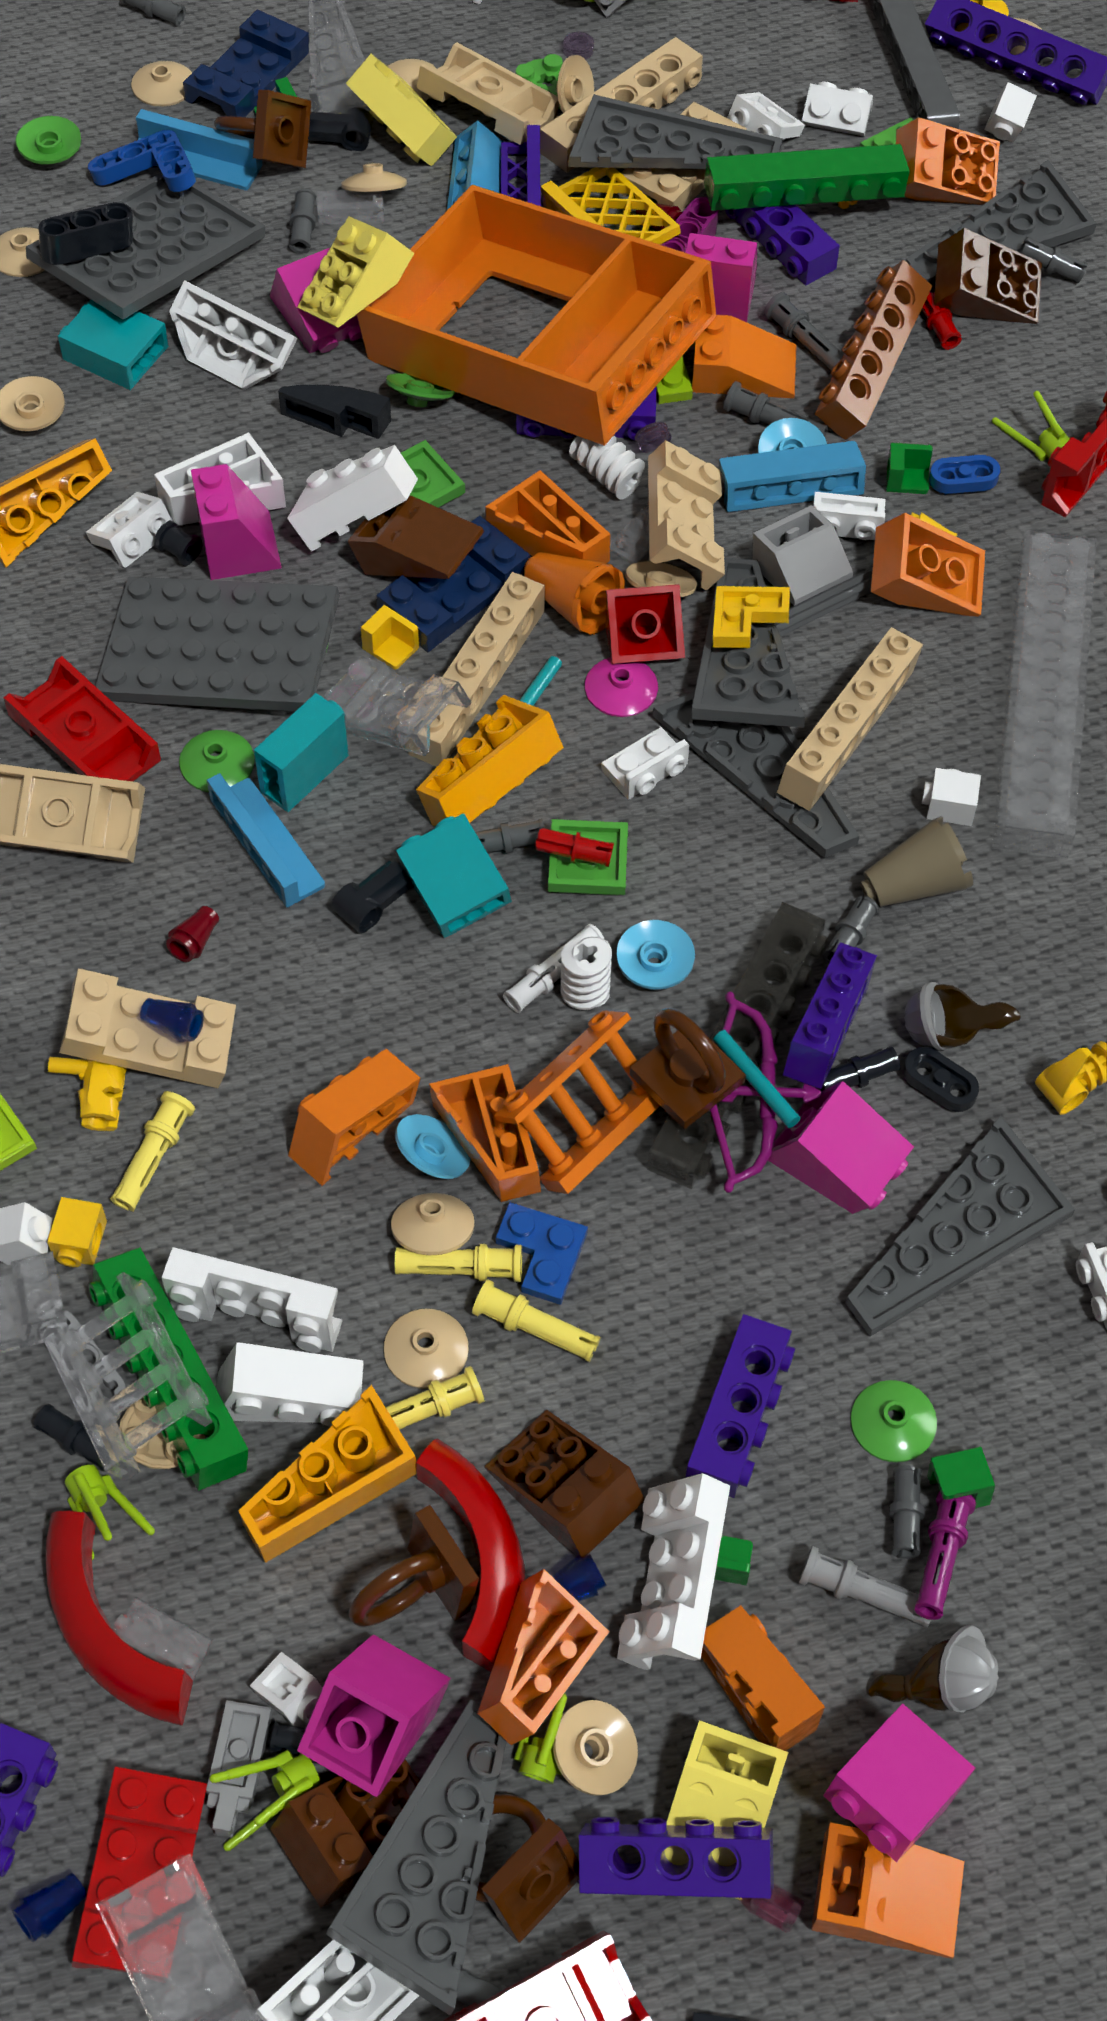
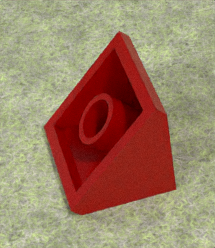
M680 584L606 590V634L612 664L685 658Z

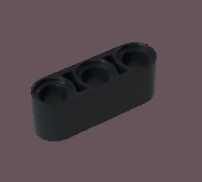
M113 202L42 220L38 226L40 257L45 263L60 265L129 247L133 243V213L131 207L124 203Z

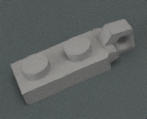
M226 1701L206 1789L208 1795L207 1807L216 1809L212 1826L216 1836L232 1838L238 1812L249 1814L251 1803L254 1802L260 1772L218 1783H212L210 1776L227 1769L263 1760L273 1713L271 1707Z

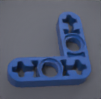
M172 130L159 131L97 156L88 164V170L96 185L111 184L155 165L158 166L170 191L181 192L187 190L196 182L191 164L176 133Z

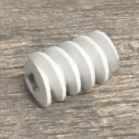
M579 436L570 445V456L577 460L583 468H587V471L592 476H596L597 480L601 484L606 485L610 492L615 493L618 499H625L637 489L645 468V462L640 458L635 459V453L631 450L626 451V446L622 442L616 443L615 436L605 446Z
M578 937L565 944L561 952V996L570 1007L579 1010H591L605 1004L609 999L612 949L608 941L600 937Z

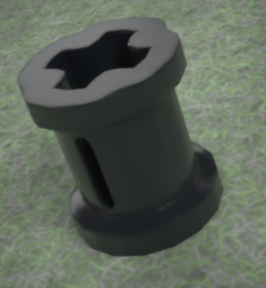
M171 520L159 528L154 543L156 549L163 552L169 551L177 556L179 563L185 566L190 565L199 556L203 545L202 539L199 536H189L179 529V525Z

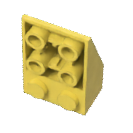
M348 216L345 223L338 230L334 243L327 255L323 257L317 273L310 285L305 289L297 307L339 328L399 282L414 252L387 232Z
M699 1720L670 1809L667 1825L685 1826L687 1820L708 1819L714 1821V1826L733 1827V1822L755 1820L761 1822L762 1828H765L788 1752ZM670 1846L664 1850L666 1858L672 1864L683 1865L689 1861L687 1853L681 1847ZM718 1847L711 1852L714 1861L721 1866H731L737 1862L735 1854L728 1848Z

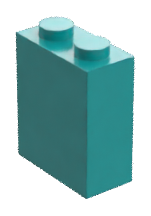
M93 300L84 304L77 316L68 325L64 326L58 335L63 360L129 390L136 385L169 347L164 322L139 311L125 319H121Z
M315 693L254 749L261 794L286 812H289L349 756L345 713L336 702L332 700L327 701Z
M464 813L457 817L450 816L441 820L435 826V829L422 836L414 835L408 838L396 850L401 866L411 879L412 885L443 938L460 931L512 902L508 886Z

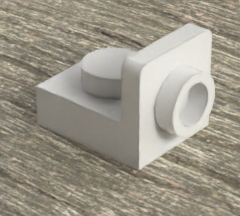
M280 1652L250 1685L256 1695L283 1715L291 1726L300 1728L307 1727L323 1689L313 1675L283 1652Z

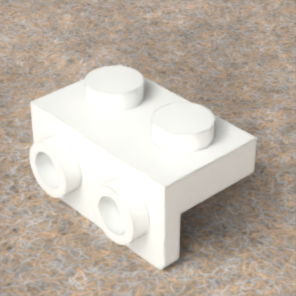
M819 82L818 85L810 83L802 123L806 126L865 136L870 111H872L873 95H869L866 90L861 88H850L848 91L838 89L836 85L829 82Z
M815 492L813 507L833 524L839 537L875 540L876 527L885 522L886 499Z

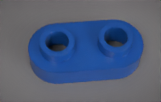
M987 455L941 458L932 464L929 482L933 489L944 494L987 491L997 485L1000 465L994 458Z

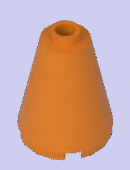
M538 552L527 560L524 567V577L545 585V601L578 631L588 634H596L606 628V590L625 588L623 573L607 563Z

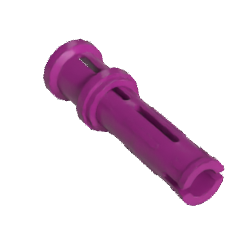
M940 1491L937 1494L936 1503L939 1508L936 1519L930 1523L928 1529L932 1544L914 1609L923 1618L938 1620L943 1616V1607L952 1578L957 1552L967 1542L968 1531L966 1525L968 1516L974 1512L976 1507V1501L972 1495L945 1500ZM953 1501L956 1502V1506L952 1505ZM941 1564L937 1584L934 1585L938 1567Z

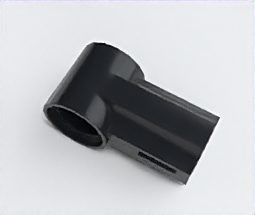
M353 107L345 114L311 112L308 140L339 142L349 151H364L369 144L373 117L369 111L360 107Z
M388 861L360 884L352 882L343 886L334 896L331 907L358 933H365L378 923L385 908L412 888L411 879L407 876L404 868L396 861Z

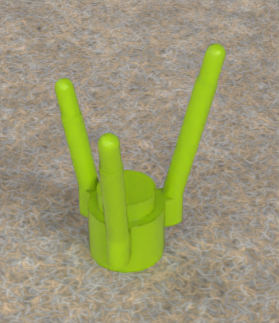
M1035 391L1033 396L1050 425L1039 436L1040 446L996 417L992 419V423L1034 452L1040 461H1044L1046 458H1050L1057 447L1062 448L1070 438L1057 423L1040 392Z
M81 1466L66 1477L65 1485L71 1495L67 1501L72 1511L83 1512L84 1510L85 1512H91L104 1540L110 1541L112 1539V1533L100 1509L108 1499L106 1494H109L148 1535L155 1533L152 1525L115 1486L111 1476L105 1475L101 1477L96 1466ZM92 1549V1560H93V1559H94V1552H93V1549Z
M563 1694L555 1705L544 1739L534 1737L531 1745H529V1737L518 1742L514 1760L521 1762L518 1773L548 1784L554 1783L556 1774L562 1776L555 1761L553 1743L567 1701L566 1694Z
M285 1750L273 1758L227 1769L210 1776L212 1783H218L277 1768L278 1773L272 1776V1782L280 1798L223 1845L225 1851H230L240 1842H243L282 1811L289 1801L320 1786L319 1775L310 1758L303 1754L293 1758L290 1752Z

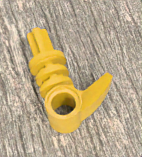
M1099 1041L1092 1046L1091 1050L1079 1048L1063 1060L1047 1067L1036 1078L1035 1085L1060 1115H1064L1078 1107L1087 1098L1089 1092L1096 1089L1097 1085L1100 1086L1107 1082V1043Z

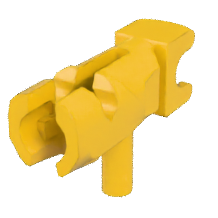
M50 1056L48 1072L79 1075V1079L83 1080V1088L78 1091L80 1117L82 1118L81 1125L90 1130L115 1131L118 1125L120 1112L118 1107L119 1102L122 1100L127 1068L88 1059Z

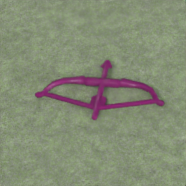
M727 992L725 1000L729 1004V1009L722 1030H726L730 1034L737 1010L752 1018L761 1034L762 1064L760 1065V1071L783 1097L803 1098L804 1103L819 1098L822 1094L821 1091L808 1084H803V1088L775 1086V1064L778 1062V1057L773 1043L772 1030L760 1012L736 1000L733 992ZM739 1086L720 1102H733L737 1095H760L752 1086ZM761 1096L759 1100V1115L762 1120L760 1154L751 1167L738 1174L735 1173L717 1104L710 1109L728 1179L724 1183V1190L727 1193H731L734 1190L735 1184L760 1173L772 1155L778 1122L775 1120V1112Z

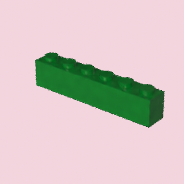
M901 144L707 157L704 186L711 211L905 197L910 170Z

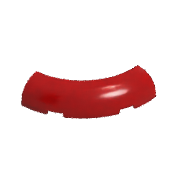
M437 1438L424 1449L416 1461L417 1480L431 1488L449 1504L456 1514L460 1516L472 1538L478 1557L481 1581L477 1607L470 1627L462 1640L463 1656L491 1672L520 1584L526 1580L521 1545L514 1524L503 1502L490 1483L465 1457Z
M56 1511L51 1513L46 1542L47 1586L57 1624L69 1649L85 1671L115 1698L134 1710L152 1718L183 1726L193 1680L185 1670L166 1666L137 1652L116 1634L99 1605L93 1585L92 1549L96 1525L84 1512Z

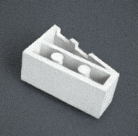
M249 432L154 474L158 498L162 499L172 521L178 525L199 522L191 475L192 469L227 464L268 510L286 507L283 479Z
M395 445L383 450L375 448L359 459H346L335 468L327 471L319 469L307 478V485L287 519L312 552L321 547L320 541L323 537L335 531L341 536L349 532L347 524L362 516H365L369 521L406 501L418 478Z
M236 1342L218 1371L216 1389L233 1421L312 1422L332 1426L331 1422L344 1410L347 1412L360 1399L362 1393L363 1360Z

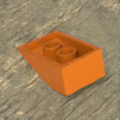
M716 315L714 320L695 340L692 390L695 393L728 394L732 384L737 381L742 384V388L758 395L765 393L768 397L794 399L796 344L736 317Z
M903 513L876 527L871 592L898 605L978 617L981 615L985 550L916 517Z

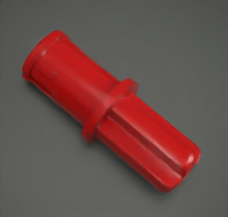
M929 292L922 307V311L927 318V327L930 330H934L944 349H953L962 341V335L952 322L951 311L934 305L935 293Z
M542 828L537 835L536 849L541 852L571 858L570 862L573 863L577 859L609 867L614 843L581 837V832L571 835Z

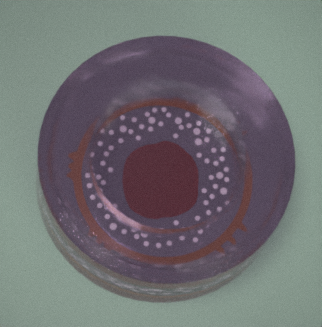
M572 32L563 40V53L567 58L571 55H580L586 60L594 53V39L585 32Z
M664 422L646 425L635 435L640 451L645 453L656 450L665 440L670 442L672 438L669 428Z

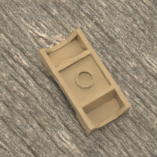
M458 42L453 44L443 66L434 69L425 63L420 65L417 89L428 94L432 99L441 102L454 96L458 101L471 105L488 117H493L496 119L494 131L505 136L511 142L521 145L527 141V125H540L541 129L557 118L559 108L558 96Z
M693 102L680 114L747 130V128L696 102ZM625 168L621 172L640 191L656 199L658 204L678 206L681 211L705 188L704 178L706 169Z
M665 440L648 456L650 561L657 564L681 559L701 570V588L708 590L725 575L724 548L714 542L713 504L722 496L721 470L717 469L713 464L706 463L695 457L684 448L677 447Z
M0 764V845L20 848L22 846L134 863L145 787L137 782Z
M78 968L72 984L70 1010L59 1053L219 1088L226 1073L236 1009L235 1004L200 996L196 997L194 1003L117 986L118 977Z

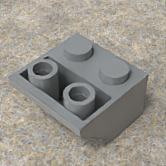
M812 505L753 533L752 560H758L762 575L774 587H790V602L794 606L853 577V570L833 524Z

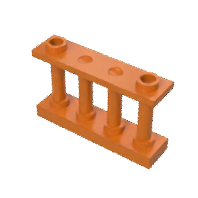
M605 1010L596 1014L588 1022L589 1028L523 1089L511 1093L504 1100V1107L494 1115L498 1122L511 1124L522 1122L550 1162L548 1164L549 1169L540 1177V1181L549 1191L569 1194L660 1106L630 1076V1066L636 1063L637 1059L618 1033L631 1019L627 1012ZM605 1043L633 1082L632 1090L620 1100L590 1059ZM577 1069L605 1107V1116L594 1126L590 1125L562 1085ZM549 1095L578 1135L576 1138L577 1142L564 1153L533 1111Z

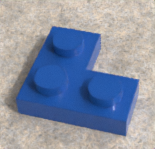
M509 1202L496 1236V1244L511 1249L515 1245H522L523 1253L533 1255L521 1286V1292L561 1305L586 1239L588 1226Z

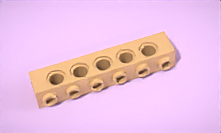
M677 37L673 38L540 129V154L565 172H569L575 168L568 167L569 156L593 94L660 109L667 103L674 102L680 94L689 88H694L700 82L703 55Z
M514 572L510 574L407 729L410 756L436 767L443 759L451 756L456 745L460 742L543 615L545 609L544 584Z
M892 627L889 629L787 762L777 790L778 794L808 811L812 809L911 676L923 644Z

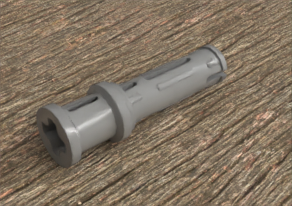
M812 1545L805 1561L799 1584L805 1586L809 1582L834 1592V1597L837 1599H846L849 1596L928 1628L931 1620L919 1616L914 1610L919 1594L857 1570L858 1566L851 1560L841 1562L819 1553L818 1547Z

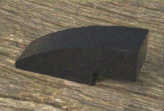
M334 385L283 386L278 391L281 415L340 437L350 428L379 439L391 422L390 398L370 391Z

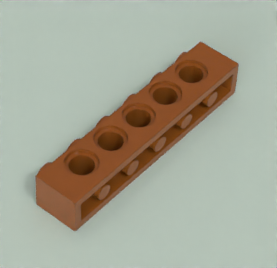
M902 260L893 268L887 266L876 278L878 285L864 303L867 308L854 323L853 328L855 332L842 348L844 355L833 367L830 373L833 377L819 395L821 402L815 415L842 439H848L867 426L932 288V285L905 260Z

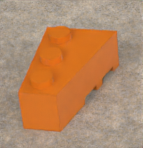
M541 470L485 506L486 521L532 556L538 552H546L602 563L610 562V533Z
M384 1049L374 1057L368 1056L364 1058L354 1070L345 1076L338 1075L330 1082L328 1087L316 1095L314 1093L309 1094L301 1101L297 1109L298 1117L288 1156L323 1186L331 1179L329 1172L332 1166L343 1156L350 1161L359 1153L354 1147L371 1131L378 1136L414 1103L421 1077L388 1049Z
M509 1064L429 1084L433 1107L501 1202L541 1192L539 1169L527 1129L522 1122L519 1124L498 1122L494 1116L504 1107V1100L516 1091Z
M542 1569L520 1584L477 1713L510 1745L535 1734L610 1632L545 1569Z
M740 1605L706 1627L701 1658L759 1742L787 1751L817 1730L825 1706L790 1665L787 1658L769 1640L763 1624L756 1615H749Z

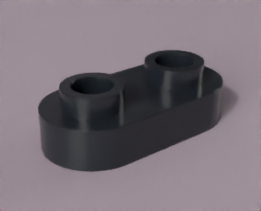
M919 1047L908 1054L903 1073L906 1081L911 1086L946 1109L954 1112L966 1111L975 1104L979 1093V1083L972 1073L929 1047ZM925 1068L930 1074L921 1075L917 1069ZM959 1090L964 1096H953L950 1091Z

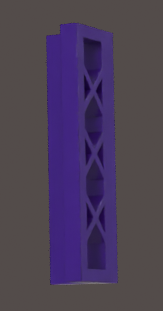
M527 125V142L521 145L515 142H501V194L541 206L540 125ZM508 154H527V157L516 164L508 158ZM517 175L526 181L519 188H516L509 182Z

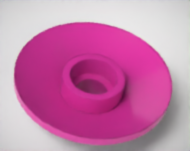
M610 657L598 662L588 672L585 680V693L590 703L599 711L611 716L628 717L637 715L652 705L658 693V681L652 669L645 663L612 664ZM623 678V679H627V680H625V681H619V680H617V679Z

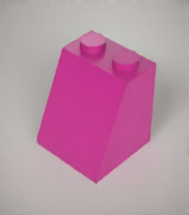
M690 233L685 253L711 261L716 315H729L747 322L756 280L757 242Z
M330 248L277 268L270 293V298L309 354L320 350L321 353L331 351L338 346L339 341L350 338L351 341L362 338L357 314L337 328L297 307L305 289L310 285L323 257L327 255Z
M227 464L192 469L191 475L210 579L215 580L281 569L270 512Z
M841 1081L821 1091L822 1094L819 1098L801 1105L796 1112L801 1117L800 1121L792 1128L785 1126L773 1143L772 1155L768 1161L854 1214L867 1208L873 1210L882 1202L887 1194L884 1190L890 1179H896L908 1166L906 1157L914 1146L845 1082Z
M373 1634L329 1672L297 1751L373 1796L378 1797L435 1717L451 1678Z
M902 1703L837 1773L823 1796L831 1802L832 1807L841 1817L850 1820L865 1833L877 1850L888 1854L897 1863L948 1808L976 1768Z

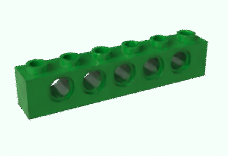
M141 1247L93 1264V1282L88 1285L91 1298L96 1307L103 1306L107 1314L105 1317L106 1325L112 1339H120L124 1347L123 1358L131 1374L137 1372L142 1382L140 1389L148 1408L155 1406L160 1416L158 1418V1425L164 1440L167 1443L173 1441L178 1451L176 1453V1460L182 1475L185 1478L191 1476L197 1490L200 1491L246 1472L248 1447ZM126 1300H134V1301H136V1302L127 1303V1302H123V1301H126ZM142 1333H152V1334H154V1335H151V1336H143V1335H140V1334H142ZM168 1366L171 1367V1369L161 1370L158 1369V1367ZM177 1400H187V1401H189L190 1403H188V1404H178V1403H176L175 1401H177ZM197 1434L207 1435L208 1438L196 1439L193 1436Z

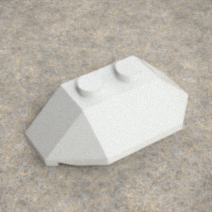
M185 280L169 311L173 322H175L178 337L187 360L242 389H247L281 371L298 339Z
M332 1940L256 2010V2013L263 2021H394L419 1995L340 1943Z

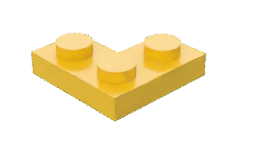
M716 586L713 647L750 648L752 623H789L790 587Z

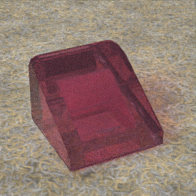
M774 1884L771 1899L752 1898L748 1909H750L749 1912L787 1933L791 1931L804 1905V1901Z

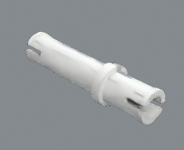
M592 924L585 926L581 932L572 938L600 937L604 939L600 930ZM565 944L540 965H532L527 970V975L504 992L503 998L513 1011L520 1013L525 1006L540 994L546 995L553 990L554 983L561 978V952Z

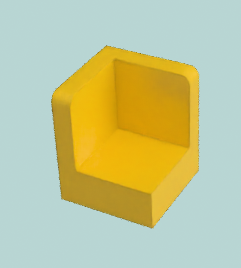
M383 605L361 626L362 649L395 670L419 649L417 625L386 605Z

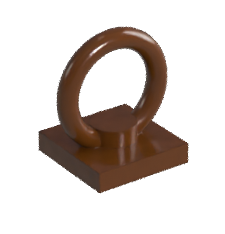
M258 90L256 118L220 116L215 119L214 126L217 130L254 138L253 159L291 167L306 168L311 100L271 90Z
M665 1008L655 1015L653 1022L655 1036L659 1045L630 1066V1076L683 1129H686L745 1083L746 1074L693 1020L675 1009ZM670 1026L676 1028L677 1031L672 1034Z
M431 1505L419 1510L414 1515L407 1547L412 1556L378 1575L353 1600L349 1609V1617L355 1625L366 1627L384 1622L413 1605L427 1592L437 1593L454 1621L470 1612L479 1577ZM416 1575L417 1578L403 1590L373 1606L378 1599L393 1587Z
M497 1794L494 1795L492 1815L504 1813L521 1818L529 1827L532 1836L508 1858L506 1863L488 1882L479 1881L476 1901L489 1902L505 1930L520 1944L579 1880V1861L562 1829L551 1819L548 1818L546 1820L534 1804L519 1796Z

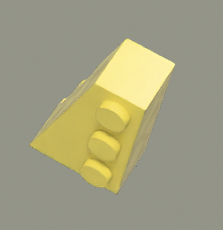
M372 53L345 83L370 108V114L382 125L385 123L388 126L386 129L388 134L398 143L403 141L406 144L403 150L417 163L422 159L430 166L434 165L457 138L452 130L413 88Z

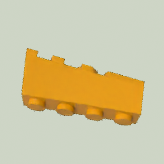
M96 438L84 440L0 483V562L5 568L26 547L34 543L49 526L57 522L72 505L81 500L112 471Z
M502 695L496 702L498 707L496 712L492 716L491 714H485L477 722L479 730L472 738L464 737L456 745L458 753L453 758L443 759L416 789L431 824L436 826L447 817H457L463 813L469 823L472 822L485 810L495 806L497 801L510 790L521 785L525 778L540 766L547 764L555 754L564 748L550 713Z
M372 1384L360 1395V1399L347 1412L344 1410L331 1422L332 1426L314 1443L311 1441L300 1451L299 1457L288 1468L278 1472L238 1510L245 1529L265 1563L417 1474L416 1456Z

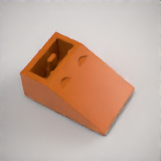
M920 117L897 129L896 144H901L910 170L905 192L906 198L921 201L984 205L996 196L1000 141Z
M830 1822L824 1835L811 1930L953 1959L965 1861L914 1844L896 1863L888 1854L877 1850L869 1841L868 1836L859 1828Z

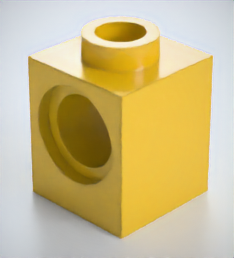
M61 1197L47 1241L53 1258L59 1263L69 1267H79L81 1263L87 1265L95 1263L107 1223L102 1204Z

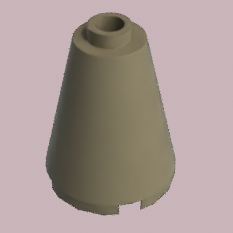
M940 816L930 821L864 871L865 880L860 882V886L865 896L873 899L879 907L966 890L973 885V876L971 871L963 873L961 866L967 860L965 853L949 823L943 824V817Z

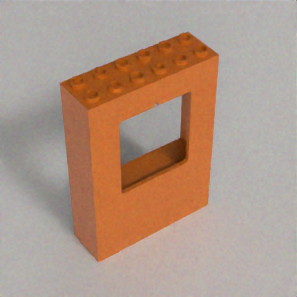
M471 185L410 249L414 252V255L399 282L357 313L369 360L605 446L716 317L711 261L476 185ZM491 276L568 301L518 358L439 331L457 312L456 307L461 308Z

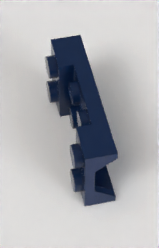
M257 9L239 27L240 38L211 67L201 64L183 81L186 102L192 104L201 96L220 105L227 116L246 117L257 106L258 90L272 91L275 88V80L286 77L310 52L309 32Z
M480 515L472 523L483 527L484 533L449 579L415 577L408 580L402 575L376 595L377 611L383 605H386L417 625L419 644L427 653L491 604L512 572L524 576V567L530 558V554Z

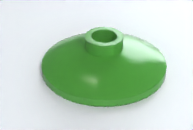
M43 116L33 119L21 127L16 136V145L19 153L31 162L55 164L69 159L78 151L81 145V133L76 124L66 118Z
M406 373L390 374L386 378L387 385L400 394L407 396V403L412 406L427 407L428 401L443 400L454 395L452 390Z
M211 730L195 736L185 745L180 755L179 765L184 779L191 786L201 791L209 792L207 779L220 773L231 787L250 776L254 768L255 759L252 747L242 736L227 730ZM213 753H221V754L218 755V756H212V755H211V754H213Z
M886 1380L870 1385L859 1394L851 1411V1427L858 1443L872 1456L888 1462H905L917 1458L929 1448L936 1434L937 1418L932 1403L918 1388L902 1381ZM897 1410L901 1412L903 1419L894 1421L889 1417L888 1412Z

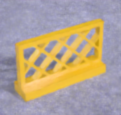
M595 167L559 187L553 181L540 186L544 208L603 227L604 224H619V230L616 231L659 245L681 234L680 225L616 168ZM606 175L611 179L610 183L595 182ZM573 192H584L583 197L568 196ZM591 192L607 193L605 198H590ZM613 194H628L629 197L628 199L613 198ZM586 208H602L601 213L585 212ZM609 209H625L623 214H608ZM632 209L647 211L646 215H630ZM627 225H643L642 231L626 230ZM650 226L665 227L661 231H649Z

